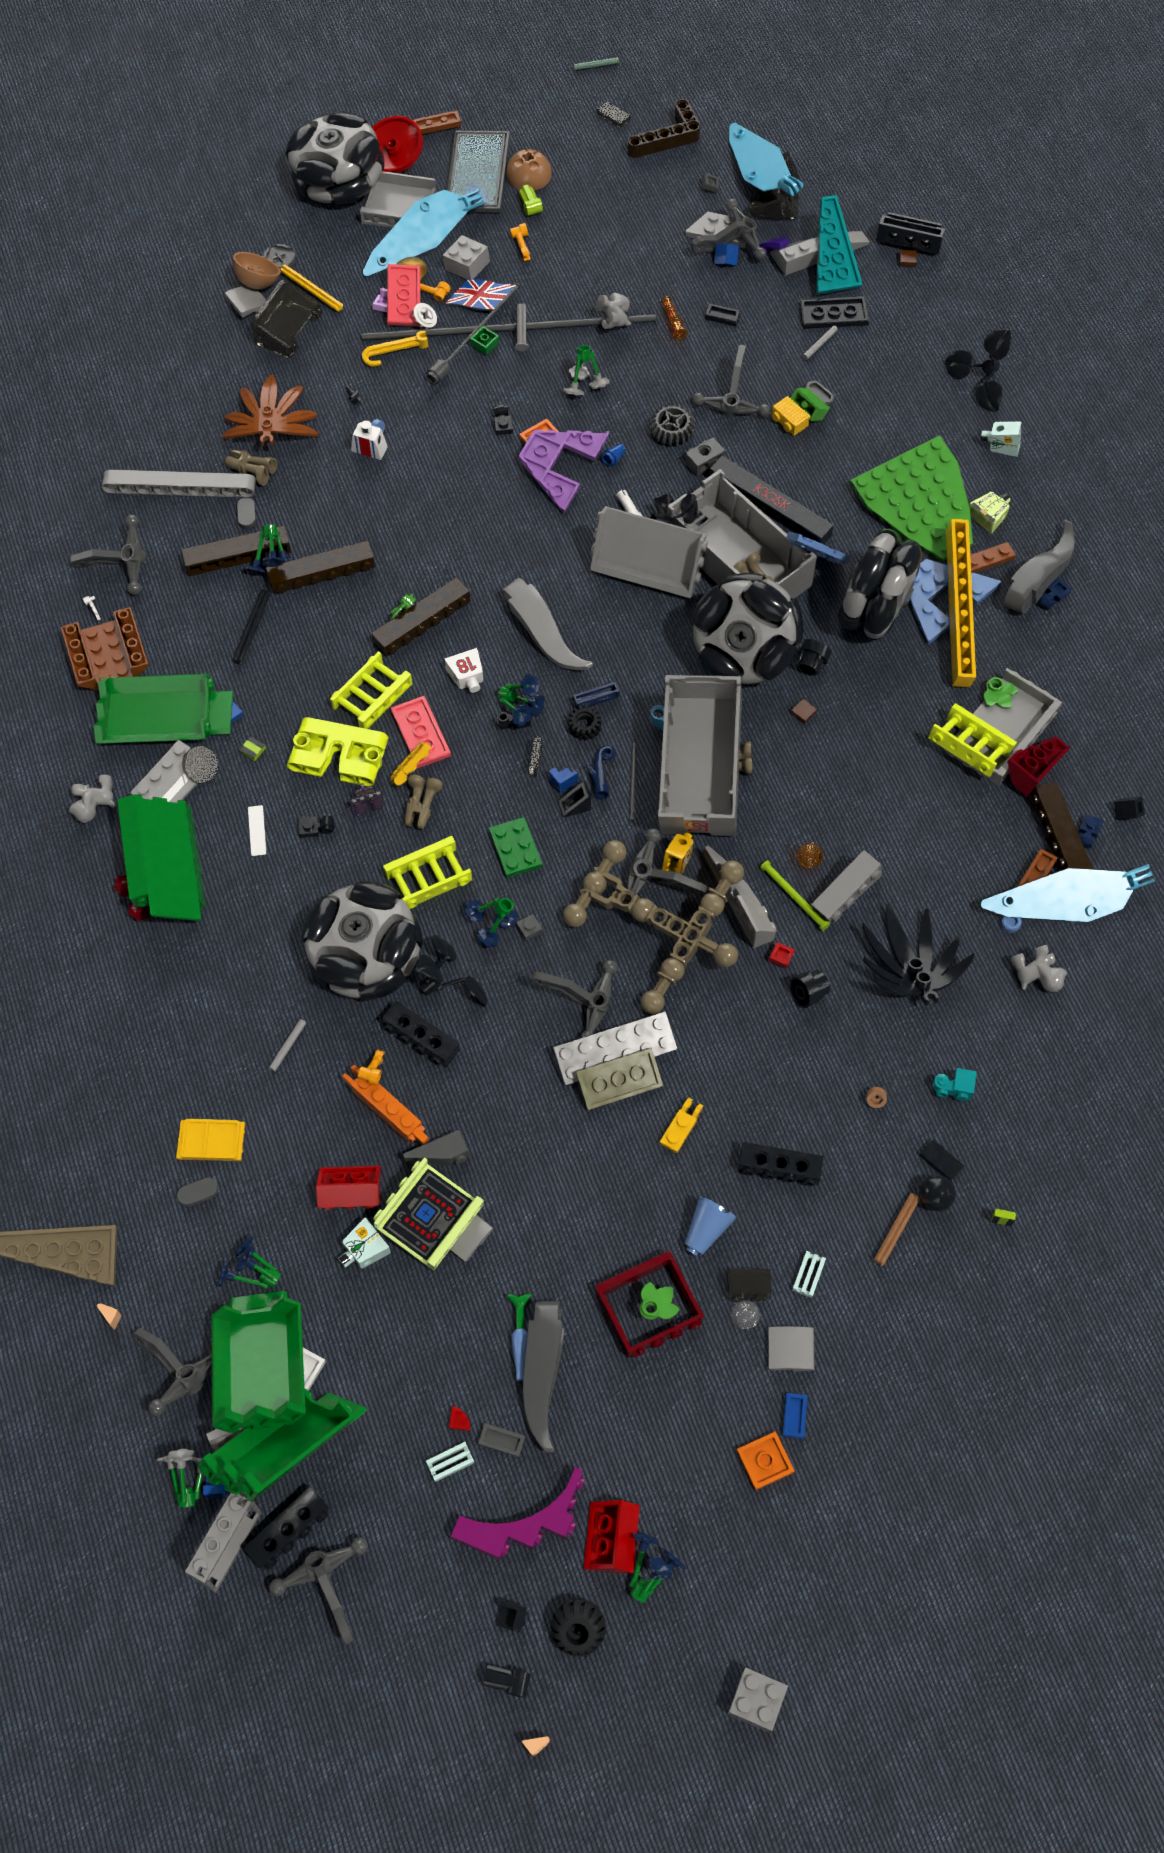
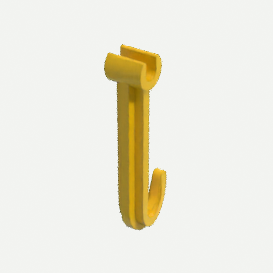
M419 331L413 337L369 346L363 351L362 360L367 366L377 367L381 365V361H370L369 358L371 356L416 346L422 349L427 348L429 345L426 331Z

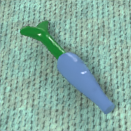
M530 1293L520 1297L513 1294L506 1296L516 1308V1330L512 1333L516 1381H523L528 1337V1333L524 1330V1307L532 1296Z

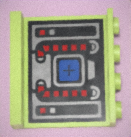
M424 1157L421 1162L417 1161L412 1167L411 1171L413 1173L410 1177H405L399 1184L400 1190L396 1194L392 1193L388 1198L386 1208L384 1210L380 1209L374 1217V1227L434 1271L483 1207L484 1200L478 1196L474 1198L428 1165V1160Z

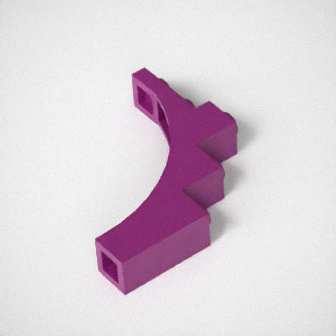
M575 1467L567 1488L554 1502L542 1511L519 1521L500 1524L483 1523L459 1516L451 1534V1539L499 1561L502 1555L506 1557L511 1545L508 1543L509 1540L531 1550L534 1549L535 1545H540L544 1533H541V1530L566 1540L568 1535L572 1536L576 1527V1523L573 1522L574 1515L567 1512L568 1510L573 1511L577 1501L574 1498L576 1490L581 1491L585 1481V1478L582 1477L583 1470Z

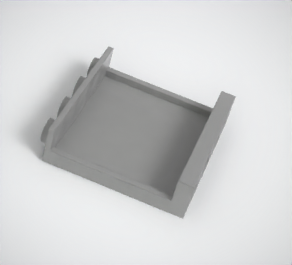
M381 171L378 181L370 190L365 207H361V222L363 224L393 228L416 201L436 193L435 179Z

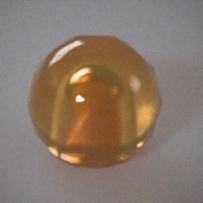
M809 842L803 844L798 849L797 860L804 868L811 869L821 864L823 852L817 844Z

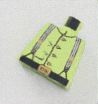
M989 492L970 503V516L992 534L1006 518L1010 507L1008 504L1010 498L1007 494L999 497L994 492Z

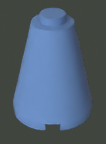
M700 1196L685 1241L686 1250L695 1256L698 1253L703 1255L734 1222L736 1216L731 1212L725 1213L722 1206Z

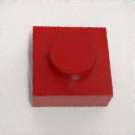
M777 942L769 957V961L787 968L795 949Z

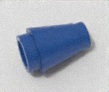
M618 444L605 450L602 455L603 462L607 466L615 465L626 452L625 446Z

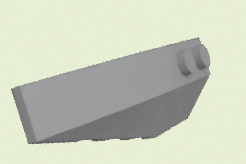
M862 231L848 232L853 250L870 244V241ZM819 237L794 242L780 250L770 251V255L786 276L818 263Z
M706 846L704 857L719 883L722 879L720 876L721 867L727 861L711 847ZM743 879L739 883L731 885L725 896L753 949L773 941L777 930L775 924L769 921L765 906H761L759 900Z

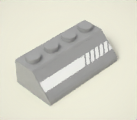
M178 740L130 793L131 795H142L144 799L152 800L153 797L167 798L168 802L177 803L178 800H183L211 769L192 748Z

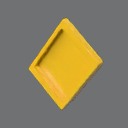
M211 1119L181 1120L176 1158L180 1160L241 1161L245 1122Z

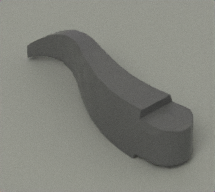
M1065 520L1062 537L1053 549L1031 558L1012 577L1013 583L1005 597V608L1026 613L1032 604H1037L1049 585L1068 567L1072 561L1075 546L1072 522Z
M560 1300L536 1302L534 1320H529L525 1356L523 1397L526 1417L533 1436L546 1453H555L549 1435L548 1418L565 1333L564 1328H562Z

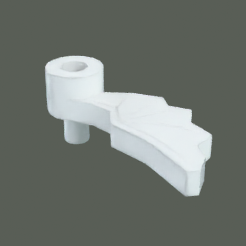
M84 597L83 601L85 605L89 604L97 620H101L94 604L92 603V600H94L95 597Z

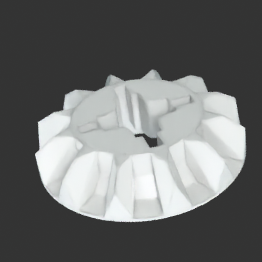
M419 303L413 309V317L416 318L415 322L420 323V327L424 326L425 329H428L436 324V313L428 304Z

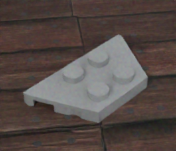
M707 212L686 230V237L696 238L701 235H716L734 223V217ZM739 238L729 243L738 245L740 248H746V242Z

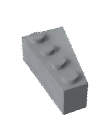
M863 850L812 903V908L825 921L827 920L830 923L837 921L841 917L842 912L849 908L858 897L882 876L881 864Z

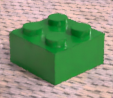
M484 326L470 338V345L485 355L499 343V335Z

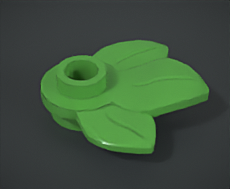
M412 593L410 596L406 594L400 601L402 604L390 612L391 620L402 608L407 610L416 599Z
M993 677L986 684L987 691L984 693V700L989 707L997 704L1002 708H1011V695H1015L1019 691L1014 684L1003 682L1002 679Z
M651 1282L643 1287L641 1292L643 1302L640 1305V1313L645 1319L653 1320L657 1317L670 1319L679 1312V1308L671 1303L673 1287H662L656 1290ZM653 1307L654 1312L649 1313L646 1308Z

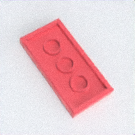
M388 264L387 325L420 327V323L415 322L416 318L413 317V309L420 303V266Z
M425 696L390 708L410 753L421 741L428 743L432 747L429 750V755L424 760L421 759L418 762L417 769L451 757V752Z

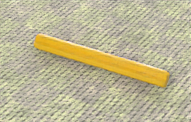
M283 265L280 269L281 273L334 310L340 312L343 308L342 303L287 265Z

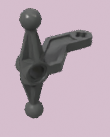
M732 198L726 202L725 206L728 211L732 212L735 222L716 235H701L696 237L691 243L695 252H715L716 244L730 243L739 238L754 250V257L757 260H763L766 257V250L760 247L755 230L757 228L756 223L752 219L747 218L737 208L738 202Z
M739 344L730 393L723 397H704L701 393H695L692 396V403L695 406L708 405L720 410L727 417H735L738 414L758 413L763 418L769 416L771 409L767 404L756 406L741 400L737 395L746 345Z
M128 515L125 519V524L129 527L127 541L121 551L91 549L71 555L69 557V564L73 567H85L95 563L125 564L130 578L127 590L131 595H138L141 592V585L138 583L140 565L145 561L146 554L140 545L136 531L139 519L135 515Z
M649 829L646 833V844L637 854L629 868L627 889L636 896L646 883V880H650L655 883L678 886L692 893L705 896L708 889L706 885L677 872L652 869L654 843L660 840L661 834L657 829ZM637 866H641L644 869V874L638 873ZM625 899L623 904H629L632 899Z
M613 960L604 962L602 966L604 974L592 993H589L569 979L542 972H534L531 981L538 986L560 991L578 1004L588 1006L586 1031L582 1032L580 1038H584L594 1034L595 1029L609 1008L611 975L617 971L618 966ZM596 1000H602L604 1002L602 1005L594 1004Z
M138 1328L132 1333V1337L137 1345L154 1355L174 1378L173 1384L163 1397L155 1399L149 1404L151 1415L160 1416L165 1412L166 1405L184 1395H192L200 1391L205 1376L212 1368V1354L195 1364L183 1366L160 1338L142 1328Z
M359 1537L355 1538L349 1547L326 1553L325 1551L310 1553L306 1557L304 1564L285 1579H273L269 1584L270 1593L273 1596H282L287 1587L310 1581L320 1583L345 1644L347 1645L355 1641L329 1578L332 1576L333 1570L353 1554L363 1555L366 1553L368 1542L364 1538Z

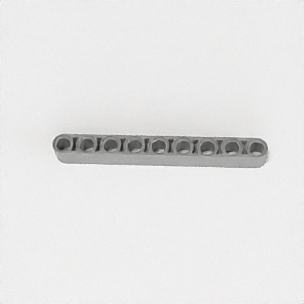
M106 470L103 476L102 489L107 493L252 497L254 495L256 478L250 474Z

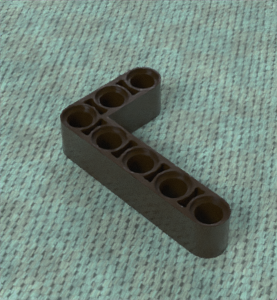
M685 99L676 101L675 119L678 124L629 137L628 155L632 158H638L697 142L700 138V123L689 102Z

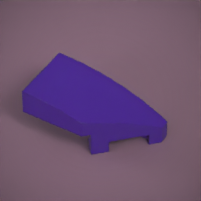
M774 238L759 244V246L764 248L766 253L774 249L780 250L789 245V238Z

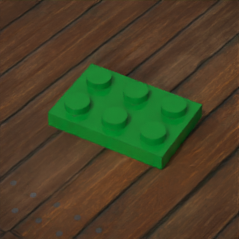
M525 817L489 827V832L506 878L542 867L541 859Z

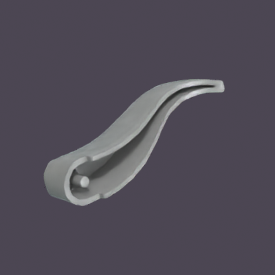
M517 578L503 589V594L509 604L510 611L522 623L536 645L550 661L557 666L571 670H587L593 666L591 661L579 658L566 646L550 610L532 584L527 585L521 578Z

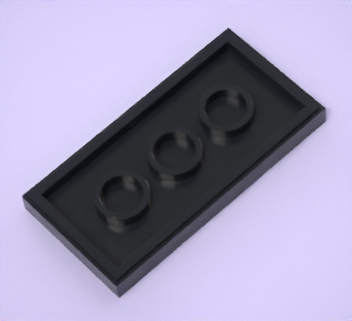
M865 296L800 300L803 329L869 325Z

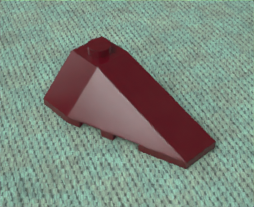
M1053 737L1042 741L1038 745H1031L1027 749L1017 750L1007 761L1012 784L1020 792L1028 796L1067 753L1070 747L1058 737Z

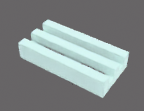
M806 1251L792 1291L812 1298L826 1258L818 1257V1255H813ZM809 1258L812 1262L801 1289L798 1286ZM819 1262L820 1264L809 1292L806 1288L815 1263Z
M463 1442L426 1460V1463L434 1481L437 1482L473 1464L474 1460L466 1442ZM464 1449V1452L433 1467L432 1464ZM467 1456L468 1460L436 1474V1471Z

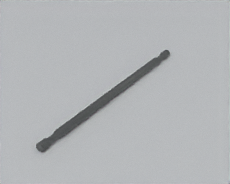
M635 742L632 743L633 751L631 767L629 818L630 821H633L636 758Z

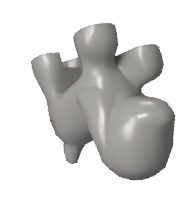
M612 293L608 300L607 295H599L596 309L605 312L608 317L602 321L604 329L631 325L625 314L630 306V301L626 296Z
M99 776L101 788H90L89 784H74L71 787L72 794L82 798L71 804L69 813L73 814L81 823H88L95 818L97 805H109L114 808L111 776Z
M1047 945L1034 949L1036 959L1027 966H1025L1023 953L1011 958L1013 966L1018 971V978L1021 981V988L1023 990L1036 979L1041 981L1046 991L1057 992L1063 988L1067 972L1063 968L1050 967V965L1055 963V956L1053 953L1048 954Z

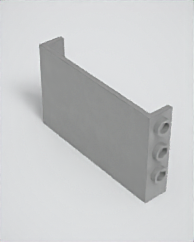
M607 506L601 512H598L596 522H599L598 528L596 527L593 536L596 540L591 548V554H593L591 571L680 596L692 597L695 592L696 583H699L701 578L699 569L700 567L702 568L705 557H702L708 545V541H705L707 534Z
M1008 668L1005 670L1002 680L1003 682L1014 684L1019 691L1017 694L1011 695V708H1002L997 704L989 707L984 700L973 715L1015 740L1017 743L1012 754L1008 758L1001 754L995 760L997 765L992 776L989 778L944 749L949 756L960 760L965 766L974 769L980 776L988 778L998 786L1010 773L1007 761L1017 750L1027 749L1036 741L1057 715L1062 705L1060 700L1050 695L1047 691L1042 690L1034 685L1033 682L1024 679L1017 672ZM960 729L955 737H958L964 730ZM970 735L964 742L974 747L979 740ZM985 745L979 752L989 757L995 750Z

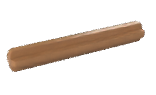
M911 1193L875 1256L874 1261L881 1266L885 1264L920 1200L917 1195Z

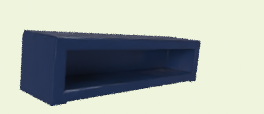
M616 682L575 694L573 695V702L577 710L578 706L584 708V705H588L589 707L619 697V689Z

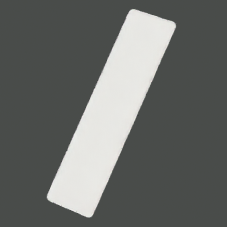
M263 806L248 807L251 856L265 855L266 842Z

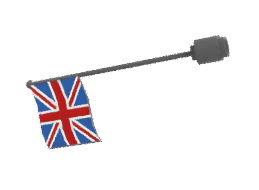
M481 279L467 280L452 295L445 305L462 306L492 312L446 361L438 359L427 370L426 378L430 383H439L449 373L448 363L517 289H520L521 285L519 283L511 285Z

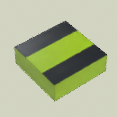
M250 736L240 748V753L256 761L266 749V746Z
M995 1209L991 1222L1012 1226L1016 1213Z

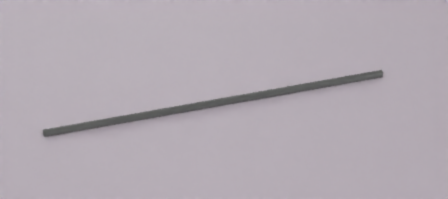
M656 314L627 316V319L631 323L656 321ZM607 318L526 323V330L602 325V321ZM517 323L483 325L492 332L517 330ZM478 326L361 333L362 340L413 337L419 331H426V336L472 333Z

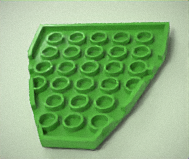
M940 435L851 479V486L868 511L876 513L882 522L886 521L890 524L893 530L905 540L918 542L926 553L934 555L936 559L942 562L947 560L946 529L951 519L969 520L970 547H972L973 537L970 508L958 461Z

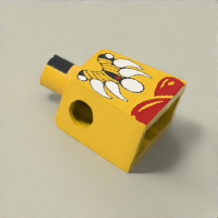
M690 833L675 835L665 851L662 870L677 872L682 875L691 857L694 837Z

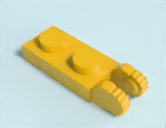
M421 741L390 776L391 783L397 786L402 785L403 782L405 783L408 773L415 771L418 762L421 759L424 760L429 755V750L432 747L428 743Z
M688 1098L682 1109L678 1111L659 1143L676 1154L693 1129L703 1109V1105L699 1104L696 1106L692 1116L687 1114L688 1108L692 1105L693 1099Z

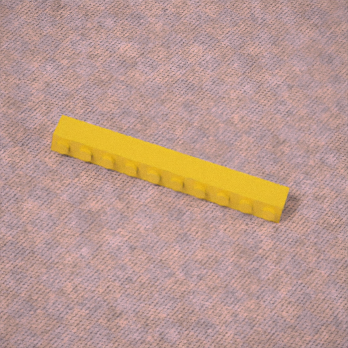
M951 519L946 529L952 686L971 687L976 678L969 520Z

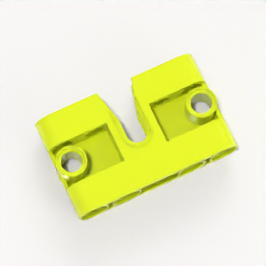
M306 717L302 720L298 734L294 736V746L287 762V767L295 772L322 777L331 763L333 754L341 751L339 762L340 780L364 786H373L378 770L382 766V757L389 737L379 731Z

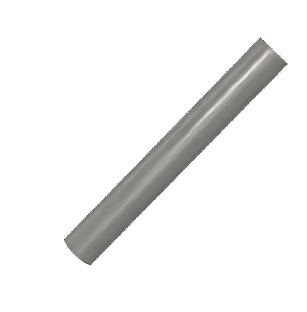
M832 326L802 355L803 358L808 360L837 332L838 328Z
M300 1019L269 1066V1069L273 1072H276L306 1025L304 1020Z

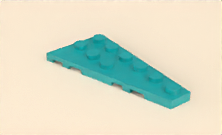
M837 195L822 197L819 213L816 295L861 288L863 283Z

